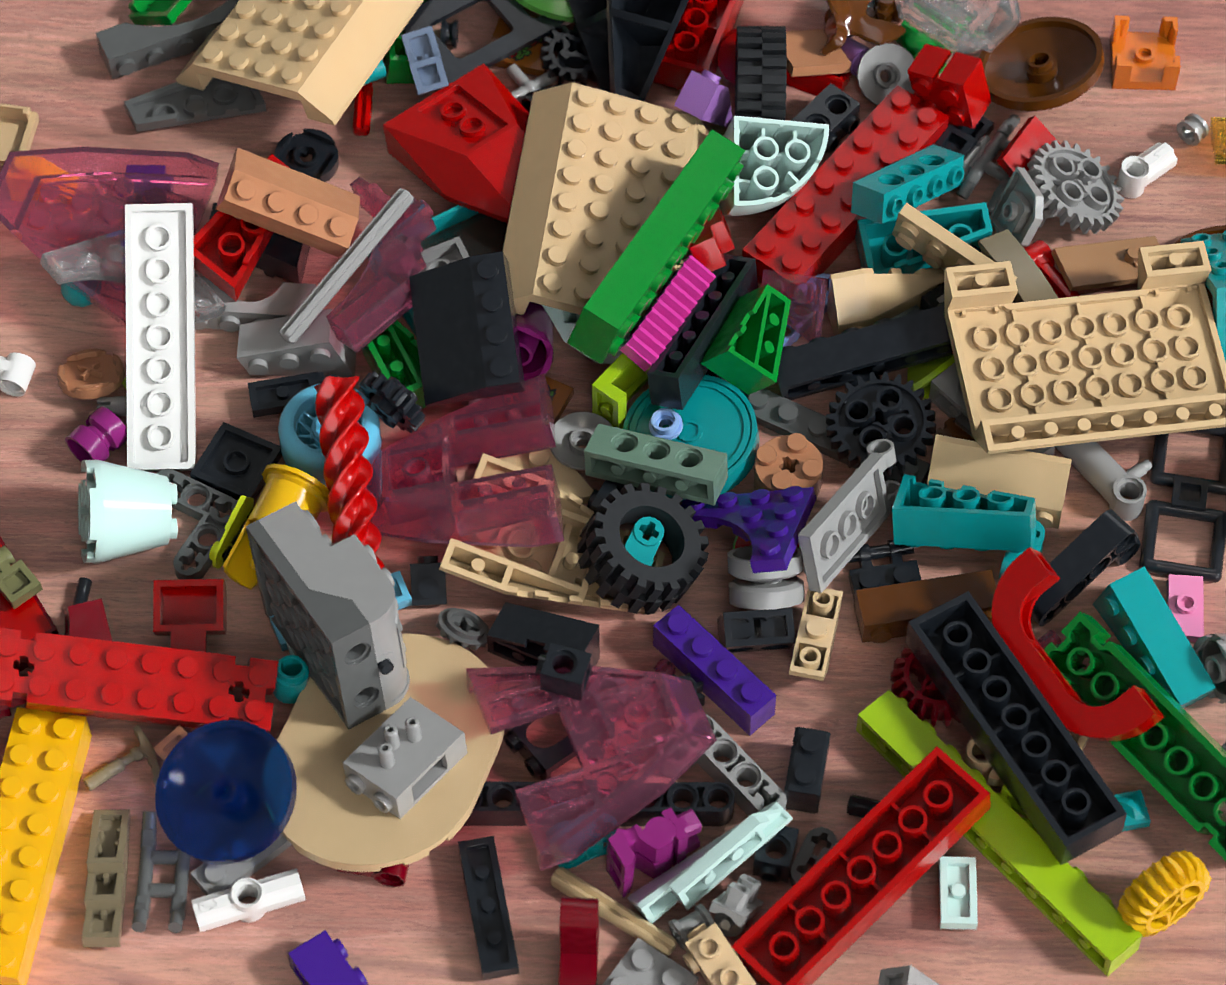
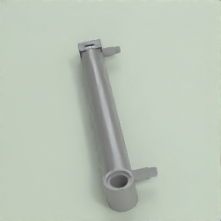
M944 282L921 297L920 309L926 310L937 307L940 303L944 302ZM1098 442L1055 446L1065 458L1072 459L1071 464L1109 503V509L1116 512L1124 521H1132L1139 517L1147 493L1146 484L1140 478L1152 469V463L1149 460L1137 463L1125 471ZM1122 496H1128V497H1131L1132 499H1131V500H1128V499H1125V498L1122 497Z

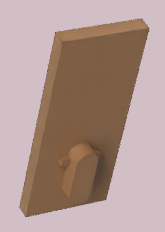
M1156 236L1058 247L1054 248L1051 254L1070 292L1138 283L1139 248L1158 246L1160 244Z

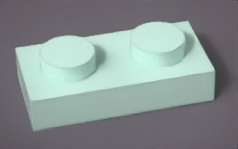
M942 856L939 859L940 929H977L976 857Z

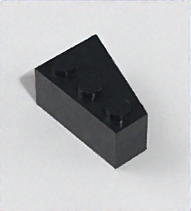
M213 203L210 219L218 211L215 209L217 203ZM274 232L255 267L263 270L264 274L274 278V276H277L291 283H302L310 246Z
M505 602L487 634L489 653L536 672L540 655H547L551 643L591 653L592 672L600 659V630L598 624ZM559 668L555 670L557 673L566 674L570 672V670L567 668Z

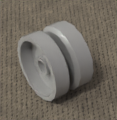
M752 545L736 548L727 553L728 573L736 577V579L729 583V603L731 605L744 609L770 610L792 607L805 601L804 580L796 576L804 570L800 548L796 547L787 571L764 573L752 572L750 564Z

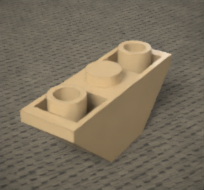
M808 586L789 675L824 681L834 645L843 591L825 588L822 593L809 591Z

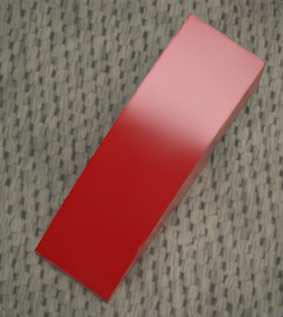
M720 206L711 221H706L703 225L704 229L696 242L689 245L693 257L711 272L726 266L723 254L735 249L729 226Z

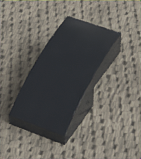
M982 116L974 129L961 125L952 126L950 124L934 145L962 154L965 158L974 146H978L977 142L982 136H989L994 130V122Z

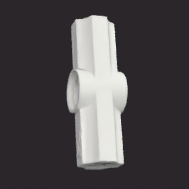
M295 868L259 880L242 878L236 881L232 888L193 899L191 903L199 930L203 932L239 920L248 923L255 922L261 919L265 912L305 901L306 899L299 874ZM248 896L257 898L254 902L250 904H243L240 902L243 898Z

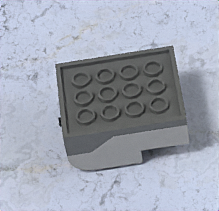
M296 501L247 525L246 530L265 614L268 618L274 615L271 620L293 653L302 658L307 664L310 677L347 728L351 729L399 703L409 689L410 676L406 666V647L402 637V624L399 620V605L395 598V583L389 570L386 567L381 569L377 564L376 555L370 545H363L355 534L333 545L327 534H321L320 527L313 515L307 509L302 510Z

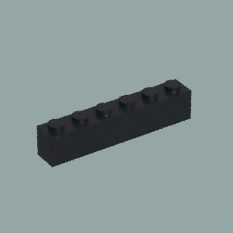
M730 254L724 255L726 266L713 272L716 278L710 283L704 295L697 301L696 306L678 328L677 333L665 346L666 348L659 355L658 360L652 364L647 372L652 405L677 410L684 409L708 371V368L700 363L741 296L759 288L756 259Z
M944 302L930 309L912 310L905 316L895 319H880L873 325L863 328H848L841 334L828 338L817 337L809 343L800 346L783 347L777 377L781 396L789 400H795L844 386L846 382L851 384L857 380V376L867 377L870 376V372H873L875 376L883 375L884 372L890 373L953 355L944 316Z

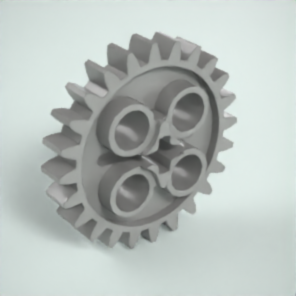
M1054 140L1050 145L1045 143L1039 148L1027 164V167L1030 169L1028 174L1044 196L1043 209L1049 208L1051 210L1049 213L1050 218L1058 216L1061 226L1066 222L1070 223L1072 231H1075L1078 227H1080L1083 234H1086L1089 230L1094 234H1097L1100 229L1105 231L1118 219L1119 213L1123 210L1120 204L1124 201V197L1118 194L1122 187L1114 184L1117 176L1107 173L1110 169L1109 165L1101 166L1099 164L1101 157L1097 156L1094 159L1090 157V149L1082 152L1078 143L1071 148L1067 140H1064L1061 145Z

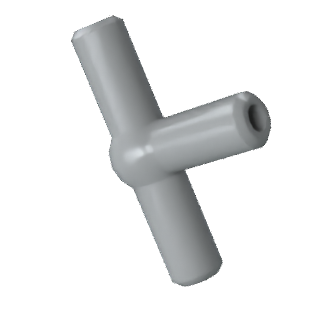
M511 64L506 71L519 86L518 89L510 92L519 102L526 97L528 92L543 89L557 81V76L549 78L548 72L534 80H530L516 64Z

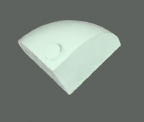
M734 116L723 136L746 151L740 160L744 167L733 182L735 183L728 197L725 200L722 199L719 203L722 214L724 216H744L764 212L784 203L795 195L813 175L824 155L829 136V125Z

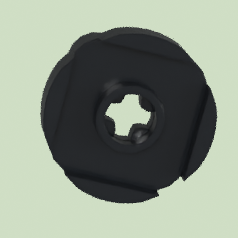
M303 129V133L294 136L293 132H291L279 141L275 149V156L289 168L323 182L329 181L339 167L338 149L335 146L334 140L327 133L317 129ZM313 155V160L309 162H303L300 159L301 156Z

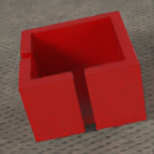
M925 43L907 70L912 90L915 91L913 95L921 99V106L928 103L948 115L950 123L974 129L992 102L981 58L955 52L939 76V72L951 56V50Z

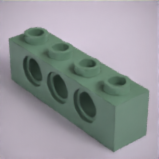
M599 423L584 450L585 473L587 476L625 485L632 484L634 487H638L640 483H649L650 491H655L658 486L667 489V495L674 496L676 493L684 499L709 505H715L728 479L727 453Z

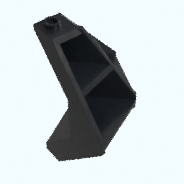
M567 0L599 90L644 102L689 0Z

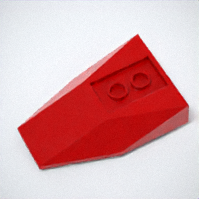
M483 63L450 83L448 87L440 89L384 123L383 130L388 153L445 200L508 223L529 112Z

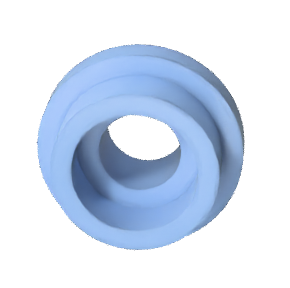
M670 408L657 410L649 421L651 435L667 440L675 439L683 429L681 416ZM664 425H671L666 428H661Z

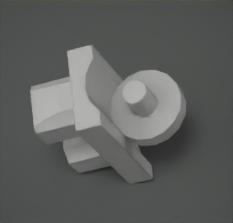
M742 874L739 876L737 883L731 882L727 890L712 901L708 911L715 914L714 922L724 936H737L746 927V922L760 912L764 902L756 897L762 885L761 881L747 874Z

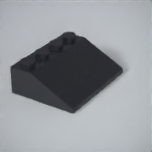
M503 251L470 256L409 276L426 407L526 391L510 268Z

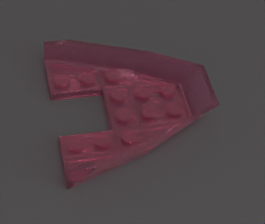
M71 147L9 152L0 172V221L68 286L126 328L125 267L113 263L125 235V204L192 203L194 209V235H196L218 182L219 163L189 152L101 147Z
M537 666L466 668L467 689L469 694L474 693L490 735L559 713L581 766L579 769L515 790V797L538 851L540 871L576 859L662 795L717 741L690 680L660 672L592 666V672L583 699L580 701L540 690V676L536 675ZM559 668L555 670L557 673L566 674L570 672V670L567 668Z

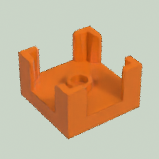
M1114 15L1110 36L1112 89L1176 90L1181 68L1180 56H1176L1175 53L1178 17H1162L1159 32H1128L1130 17Z

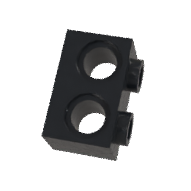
M830 83L791 121L828 124L829 136L824 152L825 155L826 153H832L838 146L839 141L847 133L851 134L860 123V103Z
M792 608L723 612L717 619L719 642L731 653L789 649L796 643Z

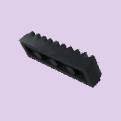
M494 836L458 842L483 980L519 974L518 959Z

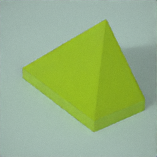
M954 355L909 367L907 370V382L910 380L914 381L913 392L923 388V400L928 399L931 381L955 363Z

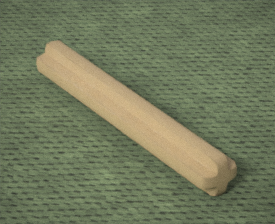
M559 867L553 873L551 885L562 893L573 898L599 899L600 917L636 940L637 938L641 939L667 957L674 951L677 941L671 935L565 868Z

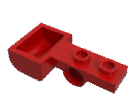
M153 580L154 634L156 636H171V648L207 652V635H226L227 593L225 580Z

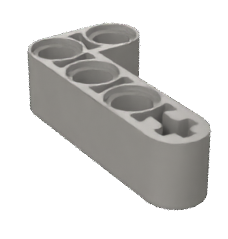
M694 713L659 739L656 749L657 769L664 776L670 778L678 777L698 763L715 782L725 783L732 788L735 795V803L748 816L757 813L764 806L766 807L774 801H777L786 810L787 800L784 792L709 715ZM695 732L705 733L707 736L703 738L694 737L692 734ZM674 752L680 756L671 759L666 757L665 754ZM719 756L728 757L730 760L727 762H719L715 758ZM747 780L754 783V785L744 787L739 782Z

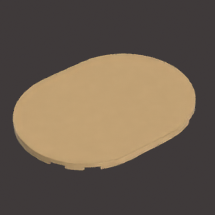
M402 634L406 647V666L410 676V686L406 695L393 707L351 729L347 728L310 677L307 686L300 692L272 750L265 772V796L271 818L279 833L294 845L295 850L321 865L334 869L353 872L381 871L383 867H390L401 863L408 865L430 855L429 851L439 846L445 840L449 841L462 828L478 800L501 746L505 730V710L500 687L488 667L470 651L455 643L450 644V641L423 634ZM411 697L464 732L467 754L399 819L390 812L384 813L380 811L370 798L364 794H355L347 786L343 761Z

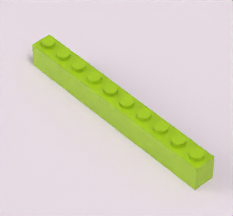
M888 690L858 714L856 731L903 777L907 776L938 746L990 793L991 808L963 836L1107 977L1138 951L1143 935L1123 921L1121 914L1114 908V904L1109 896L1104 892H1098L1091 886L1084 872L1078 867H1072L1068 862L1060 865L1030 820L1026 817L1021 818L1012 809L1009 800L1003 794L995 793L987 785L984 776L977 769H971L965 764L956 748L950 744L946 745L937 736L935 729L929 722L921 721L908 708V702L904 698H897Z

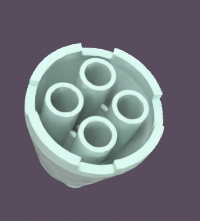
M82 460L81 472H86V480H81V484H78V531L82 542L87 544V549H81L84 563L109 561L169 544L170 539H177V519L172 518V505L177 504V485L169 482L167 476L101 460Z

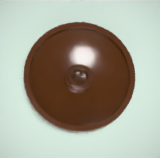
M1040 17L1014 24L994 36L979 55V58L982 60L991 101L1004 108L1016 111H1043L1074 101L1085 94L1097 82L1105 62L1102 43L1097 33L1088 25L1065 17Z

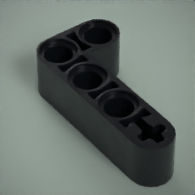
M1112 509L1101 514L1049 563L1060 577V580L1038 598L1033 607L1031 618L1039 626L1046 625L1112 562L1115 561L1118 565H1123L1137 553L1141 545L1137 532Z

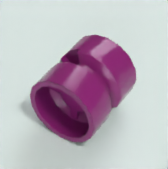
M100 406L88 417L86 426L78 425L66 436L65 441L70 451L81 463L82 460L106 461L110 455L109 450L119 449L127 441V428L111 410Z

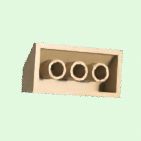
M936 434L927 484H929L931 479L944 481V487L958 490L963 485L976 487V490L984 495H988V493L994 490L1035 498L1036 520L1044 528L1052 527L1059 529L1072 459L1025 450L987 454L976 441Z

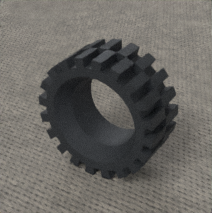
M737 26L735 116L785 120L787 84L785 26Z
M640 483L636 490H634L632 484L624 485L620 492L616 488L609 493L606 499H603L579 536L582 539L577 544V553H583L578 562L580 569H589V572L584 577L587 583L591 585L596 582L600 586L595 593L602 599L606 594L613 597L610 605L619 609L623 603L628 604V612L637 614L641 607H644L645 614H654L659 607L661 611L669 609L673 603L676 604L687 592L704 569L703 565L708 559L709 553L704 551L709 545L708 536H700L705 529L702 520L694 522L692 517L696 511L692 506L689 505L684 509L679 505L683 498L676 493L672 498L665 496L667 489L658 486L654 492L650 491L649 483ZM643 517L656 518L664 527L662 540L672 555V564L664 567H653L636 560L629 554L621 541L620 525L625 523L636 524Z

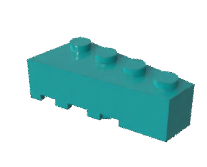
M904 474L892 507L894 544L906 545L911 548L933 546L942 549L970 548L977 551L1008 550L1011 553H1021L1029 547L1033 548L1037 534L1035 498L994 490L988 493V495L980 494L976 487L963 485L958 490L944 487V481L931 479L929 484L916 482L915 476Z
M1145 566L1110 583L1094 601L1093 606L1123 648L1183 708L1207 697L1216 688Z

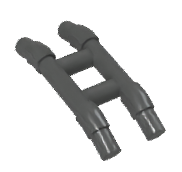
M1011 114L1000 125L996 134L977 162L972 166L956 193L962 199L968 200L974 188L983 177L984 172L1001 181L987 204L990 215L1010 180L1009 175L1002 167L992 161L1000 150L1003 152L1011 142L1008 138L1020 123V118L1016 114Z
M143 812L137 894L135 896L132 929L135 932L146 930L151 898H172L168 929L173 933L182 931L187 910L189 868L193 842L192 812H178L177 850H156L157 812ZM154 865H175L174 883H152Z

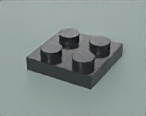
M223 422L191 471L190 476L192 479L235 500H239L241 495L255 500L265 484L262 473L267 465L279 462L282 457L281 447Z

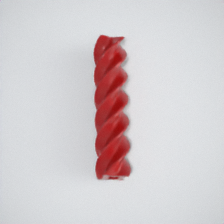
M327 376L321 384L314 386L317 391L315 410L321 424L319 442L325 457L323 474L325 484L330 491L327 501L328 513L334 525L331 535L332 544L334 545L355 534L363 545H370L374 553H376L381 544L382 536L377 526L371 521L377 510V500L373 493L366 488L373 476V467L362 455L369 443V435L366 429L358 422L365 408L364 399L354 389L360 376L344 378ZM376 556V558H377V564L379 565V567H380L381 569L384 568L385 565H384L383 562Z

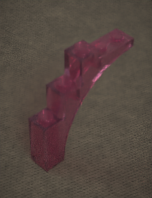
M361 177L350 183L353 193L360 196V207L373 219L393 196H388L376 183L370 184ZM414 198V202L371 252L369 262L357 284L345 299L326 316L337 340L356 353L413 307L409 276L418 274L427 266L421 255L423 248L420 242L437 229L431 217L433 211L422 199L418 201Z

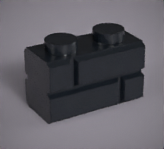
M795 727L784 789L787 800L786 809L818 813L831 733Z

